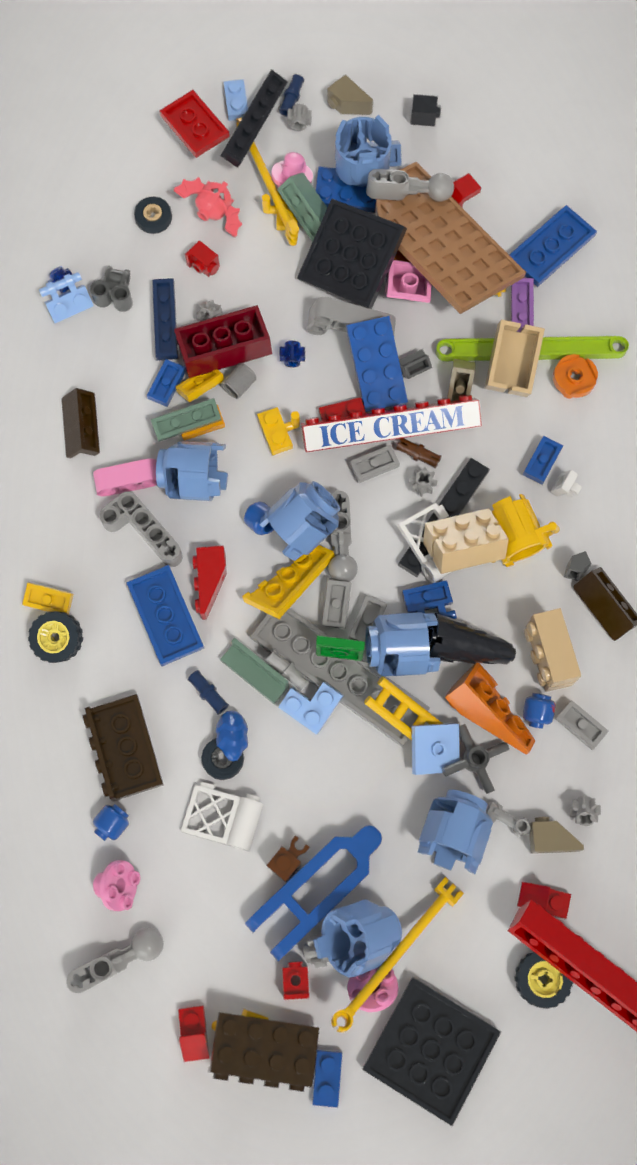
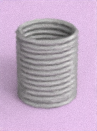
M239 363L221 384L230 396L239 399L257 379L255 373L247 365Z

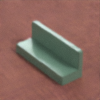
M299 173L289 177L277 191L313 242L327 207L305 174Z
M214 398L151 419L158 442L222 421Z
M233 638L231 641L232 646L222 656L221 662L272 704H275L289 688L288 681L236 638Z

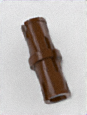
M401 438L400 443L398 442L396 450L413 457V460H420L435 469L442 455L424 448V445H417L405 438Z

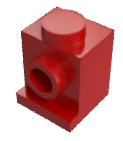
M200 240L185 253L187 266H193L198 273H203L207 277L214 275L220 267L218 254Z
M303 961L288 962V967L283 968L284 1000L309 999L308 966L303 967ZM294 975L299 976L301 979L300 984L297 986L291 983V978Z

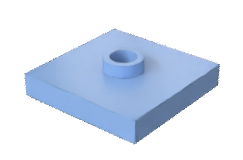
M459 724L412 726V774L443 773L442 767L460 760Z

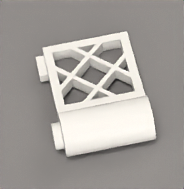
M437 503L432 504L397 525L419 560L425 577L431 583H435L452 573L441 574L433 561V557L430 554L424 557L419 549L420 542L424 540L422 533L425 523H427L425 522L427 513L433 510L438 520L449 516L443 505L438 506ZM410 523L420 525L418 536L410 534L405 526Z
M201 782L200 786L195 785L181 832L250 852L263 808L260 797L247 794L246 798L216 791L215 785ZM203 792L209 795L212 803L200 809L197 799L199 793ZM225 799L234 801L231 811L223 815L217 804ZM215 806L220 817L208 824L203 812ZM200 815L205 826L196 831L188 829L191 819ZM220 821L223 822L226 828L223 838L214 836L210 828ZM205 830H208L209 834L202 833V832L205 831Z

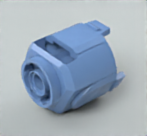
M380 115L376 116L375 119L356 117L348 121L343 119L336 132L335 141L336 173L348 185L365 187L367 186L371 170H389L392 138L389 133V125ZM367 139L370 142L374 141L380 147V149L378 150L377 148H372V146L367 142Z
M181 441L168 449H160L156 462V482L158 488H165L166 495L170 499L212 501L214 496H220L221 490L227 489L228 473L218 471L217 450H225L226 444Z
M312 481L310 484L300 482L295 488L287 491L269 511L265 512V515L260 520V526L264 527L270 522L277 534L288 544L282 551L283 554L296 561L303 554L309 555L339 526V516L337 513L340 511V506L335 498L319 483Z
M418 612L378 615L373 622V626H367L365 632L366 656L369 667H376L377 672L381 676L422 675L428 672L439 671L440 658H430L427 627L438 625L435 614Z
M448 790L446 797L435 798L432 801L419 838L418 853L432 855L434 851L436 852L434 865L451 871L455 861L458 860L465 863L464 868L467 871L476 874L493 825L491 817L486 813L488 804L474 795L458 790Z
M364 899L329 912L322 924V935L313 941L318 959L328 957L331 965L339 973L348 978L356 977L378 968L386 960L393 949L399 945L402 938V928L397 915L390 908L378 906Z

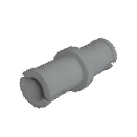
M275 649L264 660L275 668L281 676L295 685L299 691L310 681L309 678L294 667L295 664L292 661L288 662Z

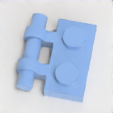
M79 272L72 275L70 273L64 275L63 279L54 283L52 281L46 283L45 287L39 289L42 297L49 294L52 297L51 300L45 302V305L54 323L94 306L86 287L82 285L76 288L74 284L82 280ZM68 286L70 291L58 296L57 291Z

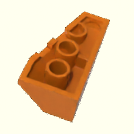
M476 662L450 688L445 696L446 700L462 716L527 755L530 753L535 739L521 718L512 714L508 706L510 702L506 697L502 699L495 688L498 684L480 663Z

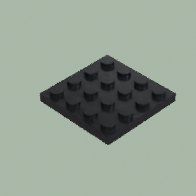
M331 199L297 279L357 305L372 309L407 228Z
M412 977L362 1070L450 1126H453L501 1031Z

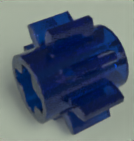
M59 266L48 274L51 279L47 282L52 281L54 283L63 279L64 275L69 273L72 275V272L69 268L64 270L62 266ZM67 286L63 289H60L59 291L60 293H64L68 291L69 288Z
M291 340L285 342L284 347H280V361H284V365L290 368L300 366L301 361L305 362V347H301L298 341Z

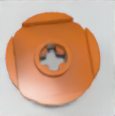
M576 354L563 357L553 372V382L556 388L568 399L588 395L594 389L598 379V370L595 364L590 359L581 358L580 355ZM572 372L576 375L580 374L578 380L571 378Z

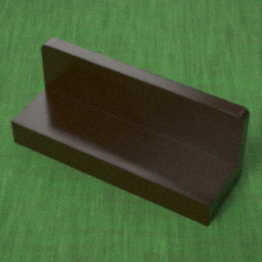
M76 388L62 397L66 457L70 459L79 453L92 456L100 453L95 393Z
M602 567L592 570L573 586L574 590L613 641L618 640L628 631L637 627V613Z

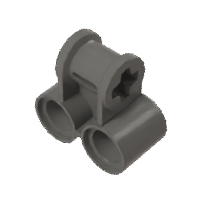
M107 266L104 280H96L90 286V292L96 306L104 308L113 302L115 308L120 312H126L131 309L133 301L128 288L130 270L125 269V271L113 269L112 266Z

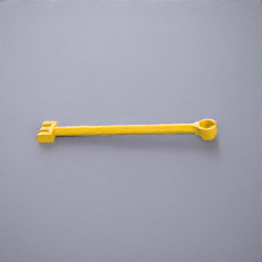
M243 117L236 119V121H238L236 122V127L238 126ZM253 142L249 151L286 228L285 236L291 246H295L299 233L297 222L295 219L291 220L255 142Z
M446 876L434 889L439 896L350 1004L345 1009L334 1013L331 1019L333 1028L338 1025L337 1018L341 1017L345 1020V1026H339L337 1032H346L352 1027L355 1013L446 902L453 907L464 893L461 890L455 896L451 894L457 887L453 883L447 890L444 888L449 881Z

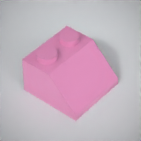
M393 260L386 276L385 294L386 297L430 303L432 284L412 263Z

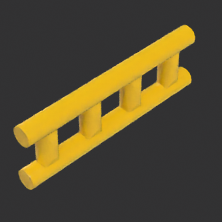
M384 676L377 682L383 688L377 698L374 700L371 696H368L364 701L365 705L410 740H412V726L410 728L401 721L408 708L418 715L413 725H424L425 722L429 725L443 724ZM390 694L400 701L393 714L383 707Z

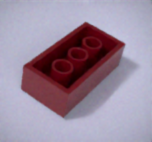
M258 305L174 329L189 378L272 354L270 336Z

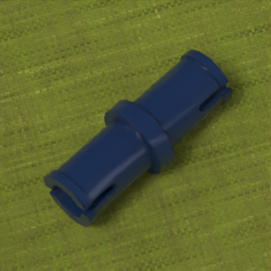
M299 74L292 76L290 85L284 92V100L279 109L283 116L287 117L288 109H293L295 103L299 101V93L305 81Z
M199 670L193 672L188 677V681L200 693L199 697L202 700H206L217 715L228 708L229 704L218 694L215 685L210 684Z

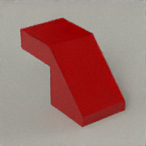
M468 173L454 181V191L451 197L463 208L464 202L481 193V186Z

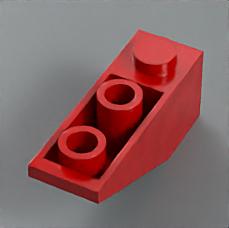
M224 546L196 548L197 555L193 556V568L198 569V577H194L195 591H199V599H195L196 613H200L202 620H207L227 575Z

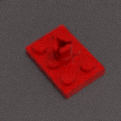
M194 90L159 110L160 116L195 158L230 137L228 129Z

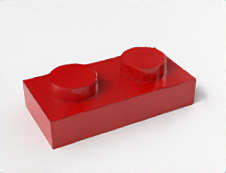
M361 397L319 408L321 420L328 419L327 416L341 414V417L350 416V412L363 411V414H366Z

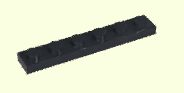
M272 69L220 155L237 168L242 163L288 83L286 79Z
M470 458L438 505H443L449 515L447 518L458 516L462 513L490 471L489 468L473 458ZM434 512L427 522L438 520ZM424 526V528H423V533H422V537H423V538H424V529H425V526ZM420 542L419 549L425 557L429 553L423 542ZM409 547L398 563V566L413 576L418 577L422 571L421 564L411 547Z

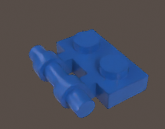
M447 580L402 591L407 613H425V610L437 608L439 614L457 619L455 610L446 612L445 609L446 605L453 603Z

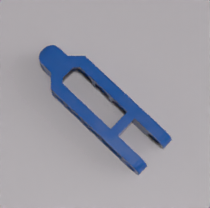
M365 826L353 837H334L246 921L245 925L254 933L261 924L284 904L298 918L300 923L270 951L277 961H280L368 876L369 856L378 849L382 841L380 831L374 826ZM340 849H347L357 860V868L313 911L307 914L292 898V895L303 884L307 883L322 866H325Z

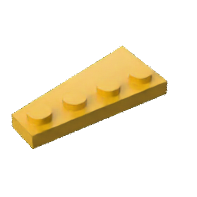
M318 545L309 555L303 554L296 561L293 560L294 563L290 566L282 567L276 571L277 575L268 582L266 580L262 581L254 592L244 594L242 596L243 601L280 619L329 565L331 559L335 557L334 551Z

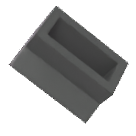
M423 349L399 360L402 374L407 379L433 368L429 356L425 354Z
M586 551L571 557L565 570V578L578 581L582 574L588 570L592 563Z

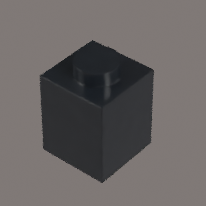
M413 94L411 125L435 127L436 118H440L441 105H437L438 96Z

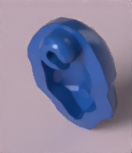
M233 710L225 712L216 725L217 747L223 751L225 757L230 761L238 760L242 752L248 747L247 723L239 712Z

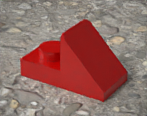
M522 882L517 907H522L528 901L533 900L552 916L567 919L571 894L550 889L551 887Z
M204 1005L178 1009L181 1032L179 1041L184 1062L209 1059Z

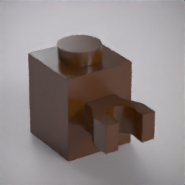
M296 835L291 840L290 848L286 850L282 846L266 865L285 883L302 864L297 858L305 854L310 848L306 844L302 850L296 849L295 843L299 840Z

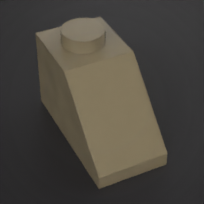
M346 74L327 88V102L332 109H336L340 114L370 115L373 113V99Z
M454 359L447 395L450 401L459 400V396L471 394L476 362Z
M537 817L535 822L530 823L531 854L580 852L584 850V845L559 822L550 821L549 817Z

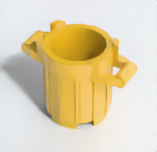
M519 494V500L513 501L511 496L492 505L494 509L492 514L498 521L497 525L502 527L509 538L506 558L501 560L502 564H505L506 567H511L514 565L513 562L531 557L545 548L547 550L550 549L553 545L549 536L560 531V527L555 522H550L548 525L540 527L529 500L523 494Z

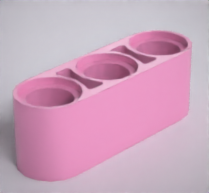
M144 459L95 470L93 477L97 495L105 497L156 486L157 461L155 459Z

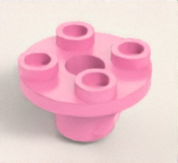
M290 152L285 155L284 161L278 162L273 166L271 178L278 189L289 177L299 173H304L309 182L312 183L313 173L306 166L305 159L301 154Z
M113 861L105 868L104 872L99 873L95 877L93 882L94 892L101 898L107 909L111 911L129 910L133 905L137 885L140 883V874L127 861Z
M379 967L356 977H350L347 990L351 1001ZM393 969L359 1008L360 1010L378 1012L386 1009L395 1001L398 995V982Z

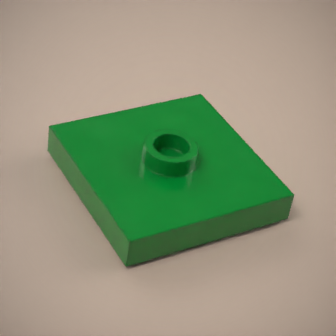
M317 636V656L363 661L365 641Z

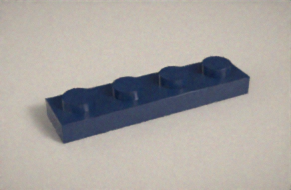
M174 278L153 279L156 360L178 359V344L174 331L177 328Z

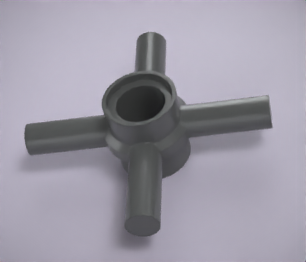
M466 724L459 726V734L466 751L463 754L462 760L442 767L444 776L467 769L468 771L477 772L486 794L495 791L485 768L490 758L509 751L508 744L503 742L488 749L475 746ZM472 753L479 757V764L473 762Z

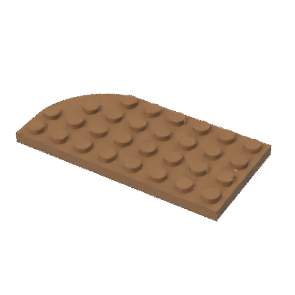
M417 162L400 169L406 172L409 177H417L419 180L429 181L431 178ZM419 192L415 195L408 194L402 200L376 199L375 214L407 228L398 250L459 314L464 313L524 278L526 272L452 197L446 201L438 202L433 200L428 193Z

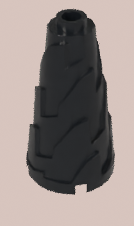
M434 613L438 620V625L427 626L429 631L430 658H440L441 661L450 663L457 661L470 664L477 662L506 665L515 659L516 649L513 648V644L502 638L487 634L484 630L468 626L462 621Z

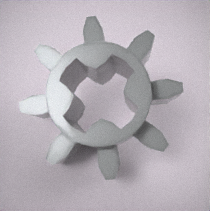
M295 104L293 109H288L287 124H291L292 129L296 131L305 130L306 125L311 126L312 111L308 110L304 104Z
M214 300L200 304L201 310L196 312L199 321L224 315L221 305L214 304Z
M426 467L420 471L415 469L413 473L415 477H410L409 483L414 484L411 491H417L421 497L423 493L428 492L432 494L433 488L431 486H437V480L433 479L435 472L430 473L426 470Z
M581 796L577 800L573 799V807H570V817H575L576 824L590 826L594 822H598V815H601V806L595 805V798Z
M322 934L310 936V940L304 944L303 948L306 962L311 963V965L314 964L315 968L325 967L327 962H329L328 957L321 959L317 957L313 940Z

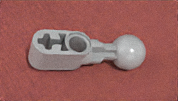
M374 169L369 172L366 193L372 199L402 200L408 194L415 195L420 192L428 193L433 200L442 202L452 196L454 182L450 176L444 173L435 174L429 181L419 180L417 177H409L402 170Z
M335 491L331 495L337 502H341L342 505L341 512L337 513L339 522L345 523L346 527L343 529L336 528L331 533V545L335 547V557L331 559L328 571L333 580L350 582L355 578L358 570L356 561L349 556L348 548L352 543L349 496L345 492Z
M153 928L139 930L134 935L131 945L123 949L115 948L70 972L66 980L68 989L74 993L84 992L125 970L128 963L137 958L143 961H151L161 954L164 945L161 934ZM100 961H105L109 965V972L105 976H98L95 973V965ZM90 967V973L96 981L91 983V979L88 978L82 982V988H79L78 985L73 986L74 975L84 976L88 974L85 968Z

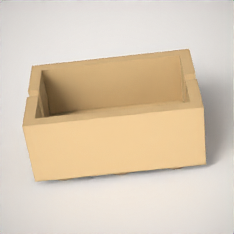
M501 319L497 324L484 389L505 392L508 389V394L522 397L531 395L545 328L525 324L521 331L517 332L520 329L521 323Z
M488 508L425 523L423 544L430 556L433 557L439 572L444 574L505 559L509 538L502 527L497 525L498 521Z
M561 608L533 614L526 625V629H524V634L527 642H531L533 649L531 651V658L539 669L537 677L540 686H544L545 692L573 686L581 677V672Z

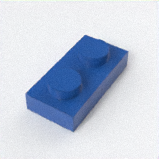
M165 359L147 394L148 400L168 407L176 392V386L180 384L186 372L185 366Z
M543 436L523 476L543 485L564 445Z
M317 1050L313 1105L338 1108L342 1052Z

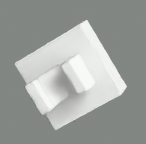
M573 470L561 473L550 492L557 497L564 494L570 497L573 494L578 495L582 488L575 482L578 474Z

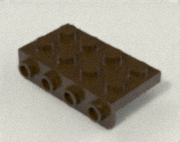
M137 694L94 708L90 706L85 708L86 714L83 715L85 727L91 730L92 737H89V743L92 751L96 750L98 759L95 760L98 773H102L105 782L101 783L105 797L109 796L110 800L114 802L164 785Z
M218 1012L208 1072L214 1073L213 1079L228 1081L230 1075L239 1077V1083L254 1085V1079L264 1080V1086L279 1088V1083L289 1084V1090L304 1092L305 1087H312L320 1027Z

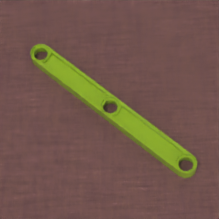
M622 336L543 337L538 360H561L563 357L572 354L580 355L584 359H618L625 356L629 343ZM494 338L443 339L437 344L436 356L441 361H454V359L490 361ZM614 343H620L623 346L624 350L620 352L613 349L612 345ZM448 346L452 352L446 355L441 353L440 348Z

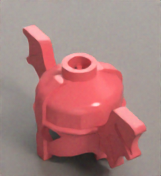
M197 177L194 181L183 179L182 183L174 188V191L184 199L192 194H198L195 198V205L199 210L197 215L202 220L208 221V219L217 221L225 214V231L233 237L237 236L238 228L242 226L238 218L240 208L232 206L234 200L231 199L230 192L226 188L228 184L225 181L222 184L210 181L203 184L200 178ZM220 193L224 194V199L221 198Z

